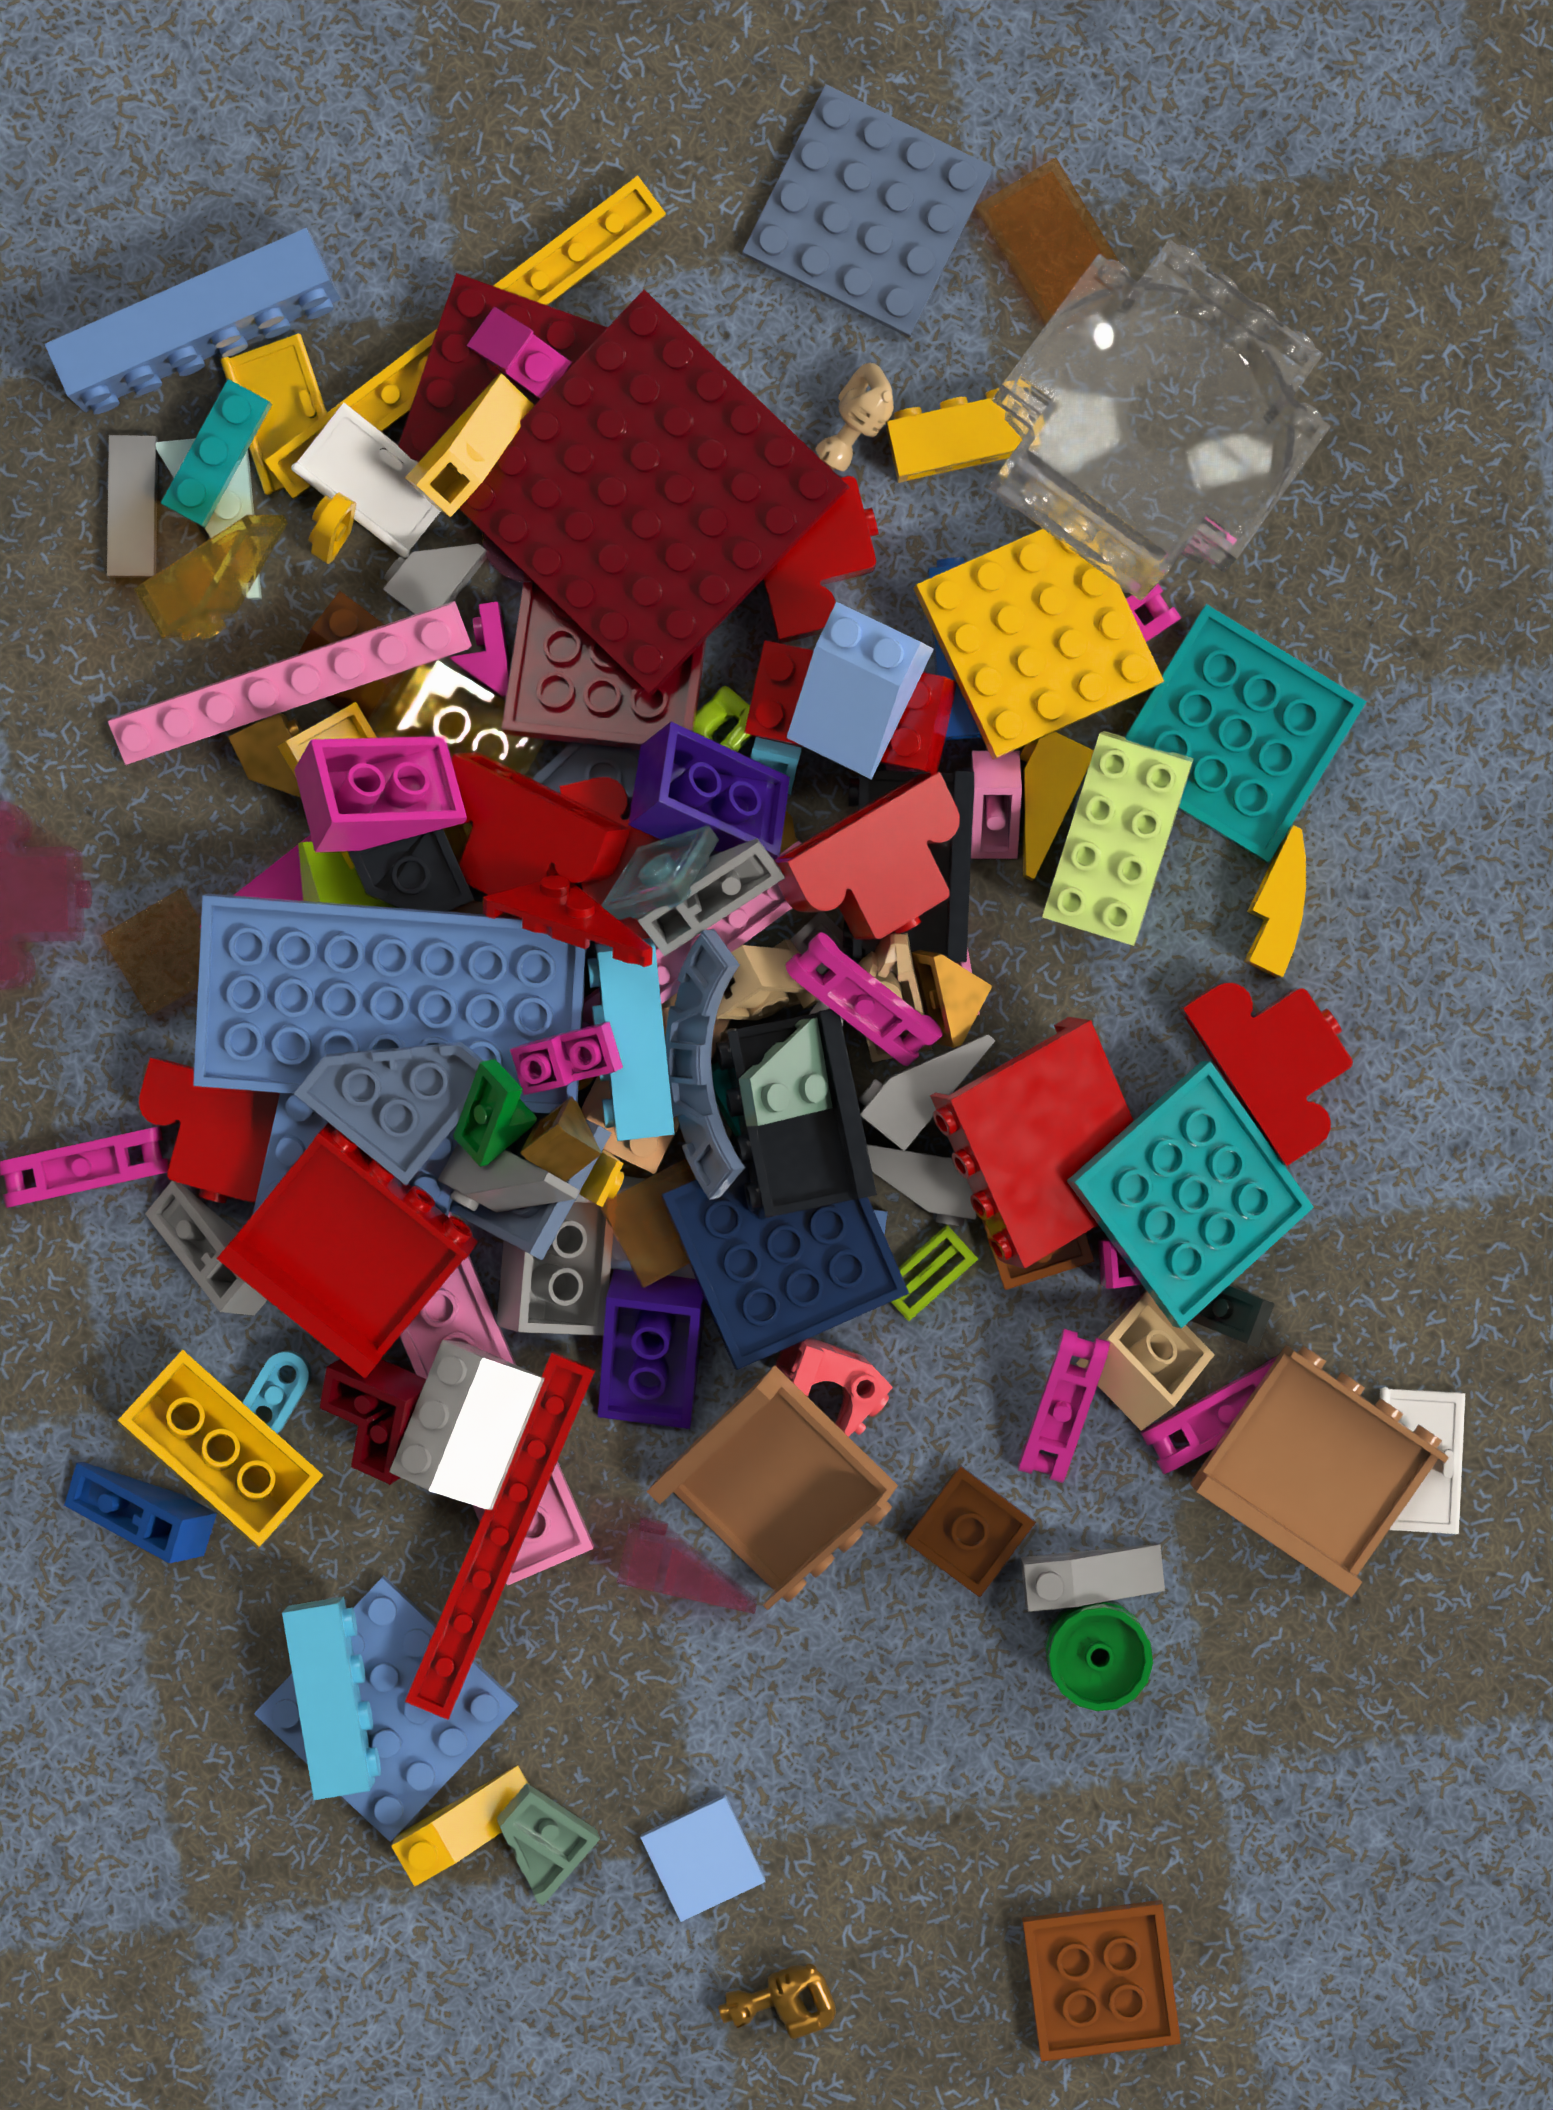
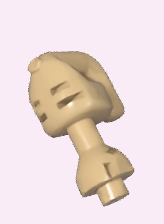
M875 363L862 365L840 392L838 408L842 419L846 423L837 435L824 438L815 448L820 459L833 471L834 469L845 471L849 467L853 456L852 445L861 433L870 437L876 436L892 415L894 409L892 388L882 369ZM869 385L871 390L866 392V388Z

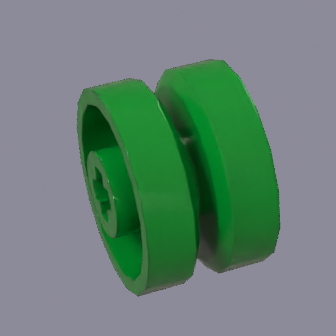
M1107 1601L1064 1608L1049 1626L1044 1644L1048 1669L1060 1692L1077 1706L1094 1711L1118 1709L1136 1699L1147 1685L1153 1666L1151 1642L1135 1615L1120 1603ZM1098 1648L1105 1649L1103 1652L1104 1660L1095 1662L1091 1656L1092 1652Z

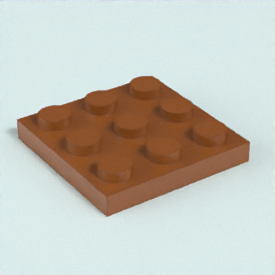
M1161 1900L1022 1918L1041 2062L1181 2044L1165 1916Z

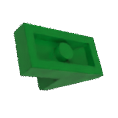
M496 1059L479 1063L453 1134L454 1139L480 1167L492 1162L531 1128L537 1120V1117L520 1099L523 1088Z

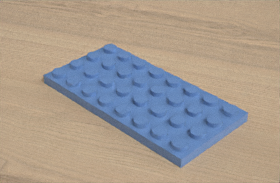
M204 894L202 895L193 1086L294 1094L326 1054L462 1042L484 1061L496 1059L520 1085L510 1049L582 1028L587 949L553 939L547 934L534 933L522 929L521 917L498 916L492 919L483 914ZM579 1080L563 1087L523 1095L522 1092L520 1099L532 1112L549 1114L571 1096L576 1102L578 1101Z

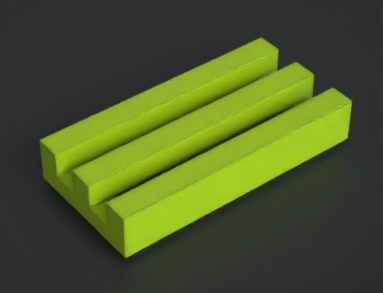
M947 1224L898 1267L903 1277L946 1238L952 1243L906 1285L909 1294L892 1301V1304L908 1321L915 1317L978 1260ZM959 1251L964 1256V1259L913 1305L908 1307L903 1301Z

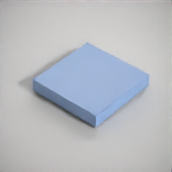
M726 1795L641 1834L640 1838L680 1922L765 1882L762 1870Z

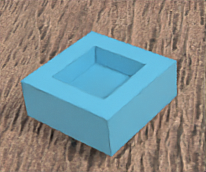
M756 737L751 759L789 776L788 794H791L802 748Z

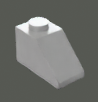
M479 544L412 552L406 560L399 557L391 565L384 576L388 583L383 590L413 615L453 602L488 558L489 554Z

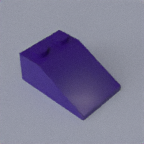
M670 721L640 746L628 825L667 843L721 852L758 838L772 859L775 860L780 856L790 777Z
M614 1269L606 1296L598 1417L686 1429L691 1428L706 1302L696 1279Z

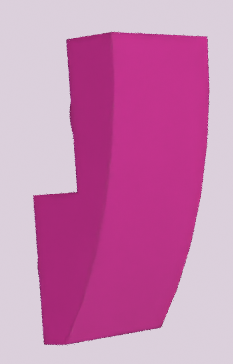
M610 1021L550 1036L510 1049L518 1079L523 1088V1095L563 1087L573 1081L613 1073L623 1068Z

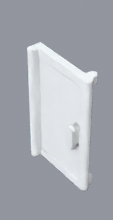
M344 402L300 459L291 466L293 472L324 496L327 495L333 498L340 492L355 501L357 505L354 520L403 558L409 556L410 549L441 512L405 479L419 462L411 459L395 442Z
M1380 1388V1398L1404 1414L1399 1422L1412 1431L1419 1424L1442 1440L1438 1449L1449 1457L1446 1463L1440 1459L1437 1460L1389 1530L1459 1534L1465 1393Z

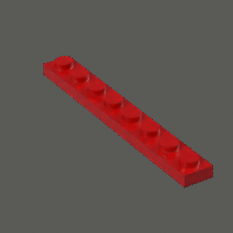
M551 1353L541 1376L545 1378L493 1509H485L405 1700L406 1703L449 1720L596 1369L558 1353Z

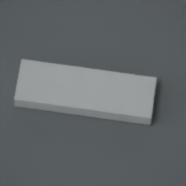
M109 435L107 576L109 578H156L158 452L156 450L158 438L156 436Z

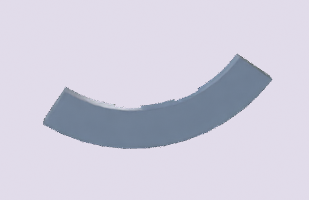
M714 929L701 932L681 967L678 981L681 983L675 1006H670L665 1036L673 1117H678L686 1145L682 1146L686 1159L709 1200L720 1198L745 1168L734 1151L724 1129L715 1099L712 1080V1038L717 1011L732 976L740 966Z

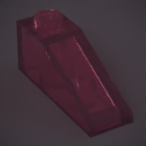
M641 1517L640 1524L630 1523L617 1579L618 1584L755 1614L757 1598L679 1534L667 1531V1522Z

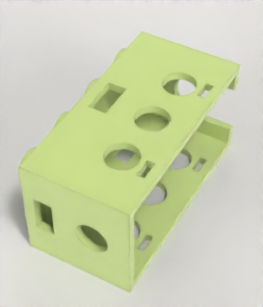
M1106 731L1099 733L1045 906L1043 918L1134 946L1194 758L1175 752L1169 753L1153 749Z

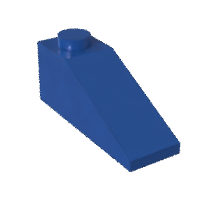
M85 1462L76 1463L64 1504L69 1509L167 1563L204 1556L217 1515L216 1512L183 1494Z

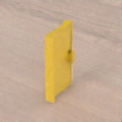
M301 334L292 335L231 358L222 357L220 359L227 380L229 379L270 401L272 404L249 446L264 494L266 495L284 489V487L264 460L327 413Z

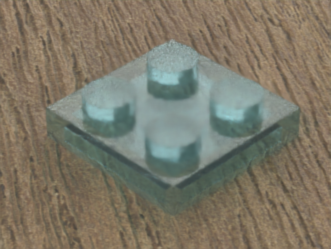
M707 825L638 847L601 906L618 920L627 917L636 919L651 910L664 906L673 908L680 905L689 897L691 893L690 887L697 875L709 864L710 860L708 857L719 841L718 837L710 826Z

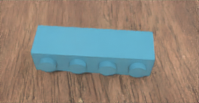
M651 938L643 939L653 948L652 965L647 967L613 959V948L603 944H595L596 958L587 959L590 988L599 987L601 1005L592 1006L594 1025L610 1021L623 1068L616 1072L599 1076L600 1082L609 1081L611 1099L602 1100L605 1128L614 1127L617 1141L675 1135L656 948Z
M344 1596L290 1605L282 1612L313 1799L319 1800L370 1791L375 1783V1776L381 1775V1765L377 1747H369L367 1730L373 1729V1718L369 1701L361 1700L359 1683L365 1682V1670L361 1654L354 1655L351 1637L357 1636L354 1609L346 1608Z

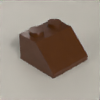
M339 591L311 628L298 654L385 624ZM408 670L325 698L340 710L356 702L369 723Z

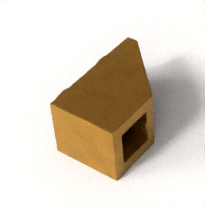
M278 713L228 737L249 780L301 798L297 779L277 747L303 732L295 718L288 721L284 714Z

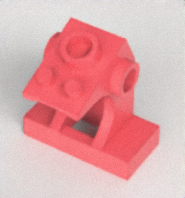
M808 1338L781 1350L775 1365L806 1396L809 1395L812 1385L822 1381L835 1382L841 1385L844 1397L835 1424L848 1437L853 1432L858 1435L864 1432L866 1426L862 1422L868 1415L873 1417L884 1408L889 1400L888 1393L893 1388L863 1355L814 1338Z

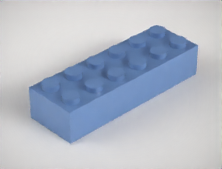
M304 228L47 342L45 347L67 396L84 412L92 410L94 414H101L117 407L120 404L118 398L135 391L136 395H144L162 386L161 379L175 372H178L179 376H187L201 370L205 366L203 360L221 353L222 357H229L242 352L248 347L246 341L264 334L265 338H272L281 335L291 328L289 322L304 315H307L308 319L321 317L334 309L332 303L341 298L318 246L308 229Z

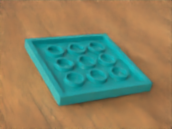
M1206 604L1162 674L1164 682L1154 687L1126 733L1125 738L1131 742L1169 753L1175 752L1194 758L1178 810L1265 863H1268L1367 701Z
M1201 1061L1067 1180L1068 1184L1171 1325L1181 1329L1314 1208L1211 1061Z

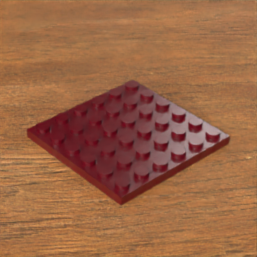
M643 289L522 418L520 429L489 474L459 509L649 694L653 695L850 487Z

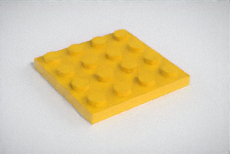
M1085 510L920 582L913 588L993 760L1164 682Z

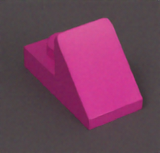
M493 307L467 344L468 348L538 399H541L572 364L571 361L533 334V330L496 307Z
M498 602L479 604L481 617L473 618V628L477 646L485 645L486 651L451 656L449 659L506 700L510 662L501 606Z

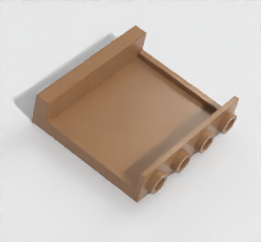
M1285 1345L1190 1482V1485L1197 1493L1352 1597L1362 1583L1357 1576L1437 1460L1440 1459L1446 1463L1449 1457L1438 1449L1442 1442L1440 1438L1419 1424L1414 1431L1399 1422L1404 1414L1380 1398L1375 1405L1361 1396L1365 1387L1345 1373L1341 1372L1337 1379L1322 1369L1327 1361L1304 1345L1298 1352Z
M774 1365L676 1458L646 1492L659 1504L674 1492L774 1590L763 1604L768 1610L781 1598L787 1603L790 1602L807 1584L803 1578L809 1573L815 1578L818 1577L835 1559L831 1553L837 1548L843 1553L851 1548L862 1536L863 1531L860 1528L866 1522L871 1527L877 1525L891 1510L892 1506L887 1501L898 1485Z

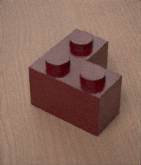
M341 1359L327 1366L319 1408L358 1425L351 1463L352 1468L389 1485L401 1478L389 1471L426 1382L425 1378L382 1359L366 1378L362 1377Z

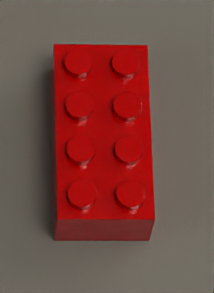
M764 640L745 734L804 747L786 737L814 650ZM922 673L880 761L881 764L925 773L938 772L957 687L956 681L945 676Z

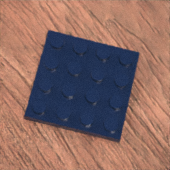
M747 1163L743 1164L745 1168L720 1198L709 1200L697 1179L660 1195L735 1370L909 1294L868 1197L758 1219L757 1210H749L744 1185L751 1182Z

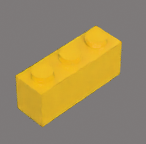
M1012 386L1001 387L986 392V399L968 403L967 397H956L940 402L939 410L922 413L921 407H912L895 412V419L887 421L886 431L898 483L1035 453L1038 445L1026 391L1014 393Z

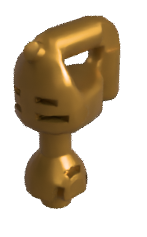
M807 1964L806 1966L793 1965L788 1969L784 1968L779 1970V1972H774L768 1977V1988L752 1994L741 1990L726 1992V2003L718 2005L723 2023L733 2021L737 2029L749 2024L757 2012L775 2006L791 2039H797L828 2027L836 2014L835 2003L826 1980L813 1964ZM807 1986L817 2008V2011L813 2013L807 2011L799 1995Z

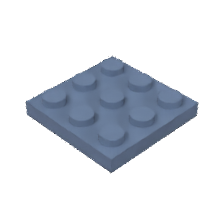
M532 1112L537 1117L535 1124L548 1115V1113ZM585 1119L602 1153L611 1132ZM534 1125L505 1150L526 1160L520 1152ZM598 1158L571 1177L566 1183L581 1190ZM576 1199L497 1213L481 1204L478 1205L474 1212L453 1200L449 1211L532 1256L543 1260Z

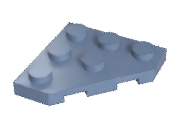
M462 1042L326 1054L294 1092V1095L402 1183L407 1185L458 1123L479 1063L484 1060Z

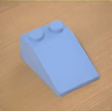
M836 602L816 643L786 738L872 779L934 648Z

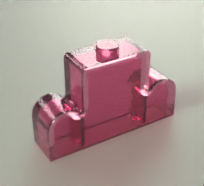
M0 801V991L22 989L34 978L36 962L30 950L26 949V944L82 941L85 936L84 908H91L92 904L91 883L89 880H83L82 852L79 849L68 846L23 847L32 836V819L22 807Z

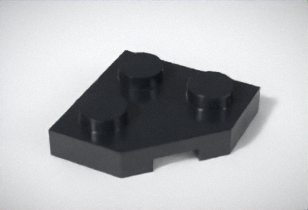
M443 829L361 851H347L366 895L404 909L449 912L474 901Z

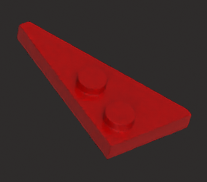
M550 875L535 883L483 897V914L486 917L495 919L503 913H509L522 918V929L534 933L547 934L553 939L583 949H587L590 946L591 940L612 947L613 959L628 964H637L642 967L652 965L653 948L578 886L569 882L566 877Z

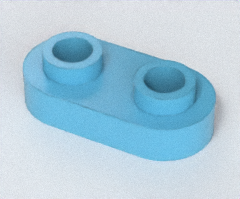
M281 1351L270 1357L242 1402L255 1415L259 1406L269 1407L272 1411V1419L266 1424L277 1434L284 1428L310 1383L311 1368L306 1358L295 1351ZM285 1365L293 1367L296 1371V1378L291 1383L284 1382L280 1378V1369Z

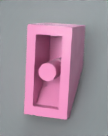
M972 751L971 772H974L971 859H1017L1022 795L1019 751L1009 752L994 760L989 751Z

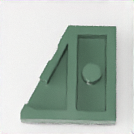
M817 1018L799 1020L795 1024L797 1030L784 1042H778L765 1053L760 1064L753 1065L739 1078L747 1127L760 1126L833 1108Z
M528 1783L523 1786L497 1817L499 1827L508 1845H510L537 1903L542 1906L600 1840L597 1829Z

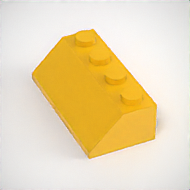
M184 1350L172 1360L118 1419L119 1427L257 1550L323 1477L321 1472Z

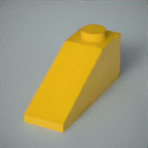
M1057 732L1025 745L1020 754V759L1027 762L1022 771L1023 877L1031 881L1035 879L1090 765L1094 750Z
M518 1765L400 1832L395 1837L391 1847L414 1887L454 1865L502 1833L497 1817L523 1786L528 1783Z

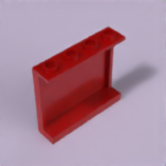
M1067 1017L1054 1025L1057 1034L950 1095L937 1092L930 1095L936 1109L933 1112L934 1120L940 1131L948 1136L954 1150L952 1154L954 1166L960 1175L967 1179L973 1193L970 1196L972 1207L977 1215L985 1220L991 1234L989 1237L991 1250L1003 1263L1025 1269L1098 1225L1067 1180L1134 1120L1092 1021L1088 1019Z
M328 1122L216 1259L362 1377L366 1378L460 1263L469 1256L478 1241L472 1236L471 1229L462 1220L454 1216L448 1217L434 1206V1199L425 1190L418 1186L411 1187L409 1184L405 1185Z

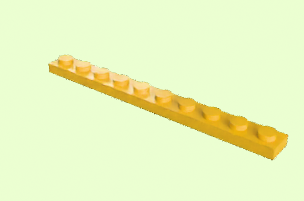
M637 175L493 286L548 306L664 218L666 213ZM437 329L264 460L293 499H296L309 489L311 485L291 470L292 464L300 459L343 402L381 432L385 431L410 411Z

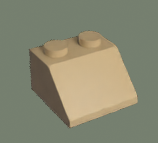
M1146 1290L1098 1337L1099 1339L1109 1341L1110 1347L1097 1386L1142 1431L1175 1407L1215 1354L1187 1325L1182 1329L1173 1327ZM1080 1358L1076 1364L1079 1367L1086 1368L1088 1360Z

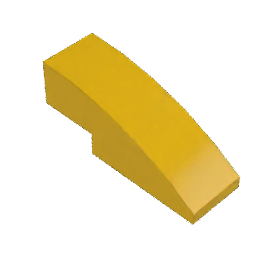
M1292 825L1277 848L1247 911L1264 921L1244 962L1276 978H1282L1285 974L1295 949L1303 917L1306 893V855L1302 829Z

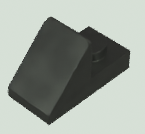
M1229 1285L1190 1321L1243 1343L1259 1347L1275 1303Z

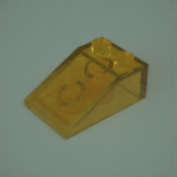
M246 515L134 589L162 639L181 637L183 641H188L196 636H200L202 640H205L226 628L224 620L238 611L287 526L288 522L284 515Z
M437 660L410 669L374 731L381 738L445 736L451 759L453 754L479 752L523 775L527 773L546 740L504 735L502 723L506 701Z

